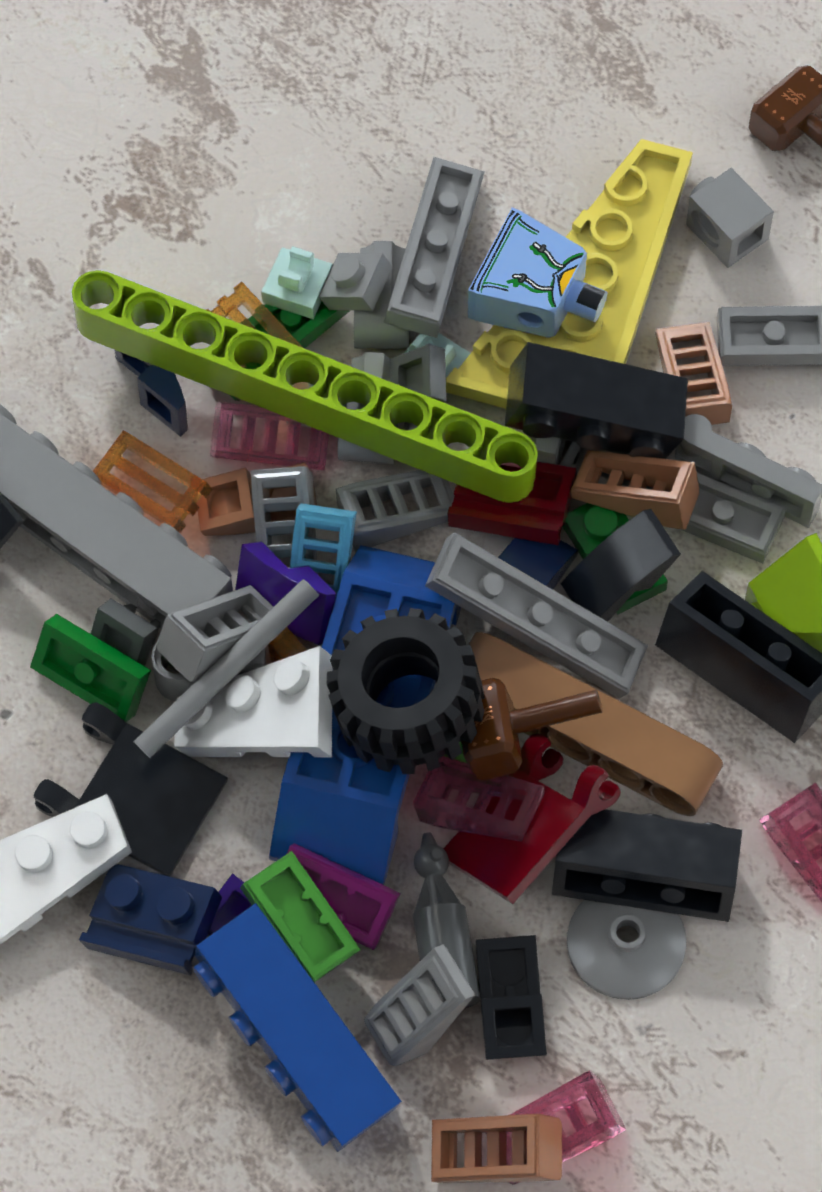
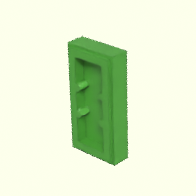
M292 851L256 874L240 887L252 905L255 903L258 905L314 983L361 950Z

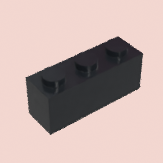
M528 342L510 366L505 426L523 430L526 435L533 438L556 437L574 441L580 447L588 450L610 449L628 453L631 457L666 459L684 439L688 378Z
M701 571L669 602L655 646L793 743L822 715V653L704 571Z
M608 809L591 815L556 855L552 895L729 922L736 889L742 830L723 827L710 822L694 823L668 819L657 814L641 815Z

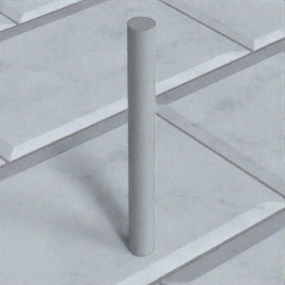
M302 579L133 742L151 758L298 617L319 594L306 580Z

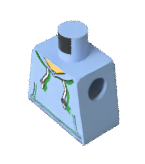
M512 207L468 289V318L550 338L557 334L567 312L596 322L604 308L608 292L583 282L587 252L583 247Z

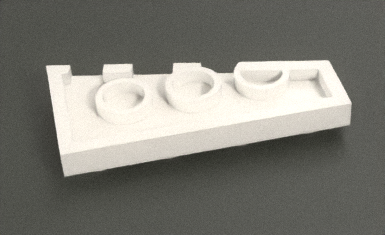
M107 794L0 840V945L19 930L27 931L43 919L41 914L65 896L71 898L132 853L113 802Z

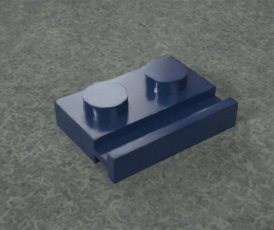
M116 864L107 871L89 914L92 918L87 933H81L79 940L90 950L191 976L193 972L191 963L195 956L196 945L206 939L222 896L214 887Z

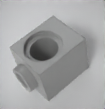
M731 167L715 179L708 177L702 180L692 190L689 196L686 225L729 268L769 239L774 211Z

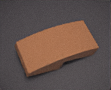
M303 462V463H300V464H296V465H292V466H288V467L305 466V467H307V468L310 470V468L308 467V465L306 464V462ZM246 467L193 481L200 531L204 536L255 533L251 474ZM313 483L314 505L317 506L316 494ZM296 487L269 489L270 498L297 496ZM296 510L270 512L271 522L295 520Z

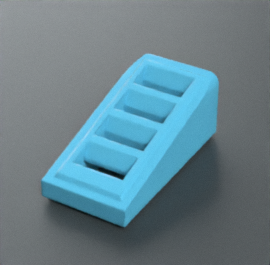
M300 503L296 510L290 568L310 566L315 572L335 575L334 584L328 585L336 592V597L343 573L351 559L357 511ZM309 527L340 532L339 542L308 537ZM306 549L337 553L336 563L306 559Z

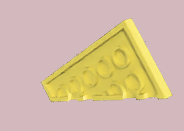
M641 139L606 181L604 190L588 210L584 209L572 223V230L567 234L566 238L583 247L587 252L586 273L583 282L608 292L604 308L596 322L567 312L557 334L550 338L493 325L488 332L484 331L474 343L473 351L458 369L454 368L447 376L446 393L506 409L510 366L528 342L626 364L690 170L693 152Z

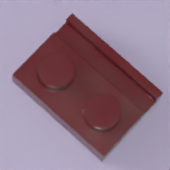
M537 462L533 490L526 498L511 503L498 501L456 484L454 500L447 512L448 527L559 545L561 529L565 525L572 500L571 489L577 476V470L573 467ZM514 463L499 465L500 468L510 472L522 469V467Z

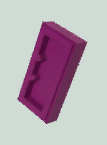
M293 843L289 847L287 854L290 851L294 853L354 941L375 950L401 893Z

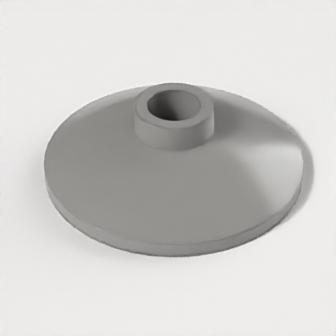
M583 900L575 910L569 923L567 950L576 973L592 989L612 998L639 999L660 991L676 976L685 956L686 933L679 914ZM623 926H630L636 929L639 937L634 942L627 943L621 941L616 932Z

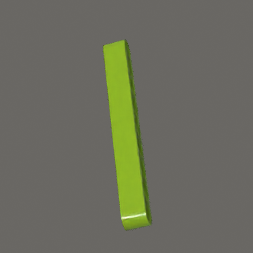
M101 270L89 271L81 275L74 282L72 298L77 329L84 337L91 341L498 501L507 503L518 502L526 498L533 490L538 452L531 438L521 432L112 273ZM98 303L108 304V306L102 309L89 308ZM146 323L159 324V326L152 329L139 327ZM200 342L210 344V346L203 349L190 347ZM249 362L262 365L256 369L241 367V365ZM299 382L313 385L309 389L303 390L292 387V385ZM350 402H357L363 404L365 407L357 410H351L345 408L343 405ZM408 422L413 423L417 427L413 430H401L395 427V425ZM459 442L466 444L470 448L456 451L450 449L447 445ZM514 463L522 467V469L510 472L500 468L499 465Z

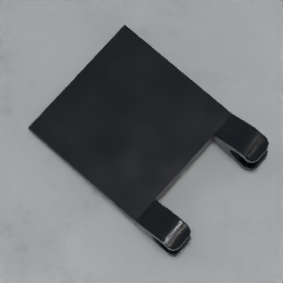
M97 702L91 703L82 716V721L84 722L83 730L86 734L97 740L112 744V748L80 799L57 783L44 779L34 792L35 806L42 813L55 817L107 794L113 802L132 853L128 856L162 875L170 877L226 785L228 777L167 744H164L149 758L133 742L143 731L128 724L105 706Z

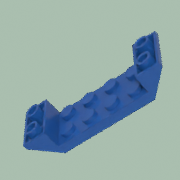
M360 545L343 573L322 648L330 655L333 654L335 649L345 650L342 638L349 630L358 634L363 630L361 621L370 616H373L375 622L386 619L384 611L397 609L399 616H408L410 608L422 609L426 620H429L436 613L446 618L448 628L450 629L451 624L457 625L461 607L425 586L435 562ZM421 675L400 677L384 687L378 695L376 702L391 708L412 706L425 699L432 692L436 681ZM332 708V757H314L308 752H291L281 783L269 860H279L287 854L289 847L295 843L384 885L398 837V814L410 774H402L399 765H394L389 773L378 769L374 758L368 763L359 758L354 746L349 747L345 741Z

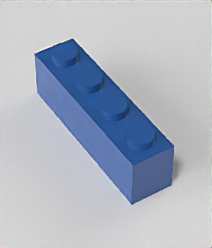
M256 903L196 945L195 957L200 962L193 967L196 976L212 997L217 996L219 993L224 995L235 1011L228 1017L234 1029L249 1047L256 1042L259 1043L271 1060L269 1064L264 1066L269 1077L284 1096L292 1092L296 1094L307 1109V1112L301 1116V1119L308 1131L322 1147L330 1141L336 1151L339 1152L399 1106L402 1102Z

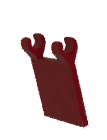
M532 734L528 737L521 748L522 763L520 768L505 778L443 848L448 854L451 866L511 904L516 902L591 815L611 807L619 799L621 793L617 784L606 780L608 778L607 771L596 765L588 766L580 774L572 799L539 782V780L555 774L563 765L564 760L560 752L554 749L546 750L551 746V741L542 734Z

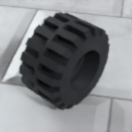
M410 608L408 616H399L397 609L384 611L386 619L375 622L373 616H370L361 621L363 627L361 632L357 634L349 630L342 638L345 650L335 649L330 659L333 671L327 672L326 684L330 692L328 696L345 741L349 747L354 746L357 756L364 762L368 763L374 758L377 768L389 773L394 765L400 766L402 774H415L416 765L426 764L428 771L440 767L438 759L444 755H447L451 760L462 753L459 743L461 740L471 743L477 734L474 721L482 722L484 706L482 699H485L475 656L470 644L466 645L464 634L456 626L449 629L446 618L434 613L429 620H426L422 609ZM421 675L437 682L432 692L425 699L412 706L391 708L376 702L378 695L384 687L403 676Z

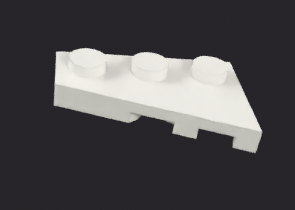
M317 646L235 676L175 734L174 747L189 757H242L246 752H266L271 757H290L291 752H308L314 757H332V705L328 696L330 692L326 684L327 672L333 671L330 662L332 655L321 646Z

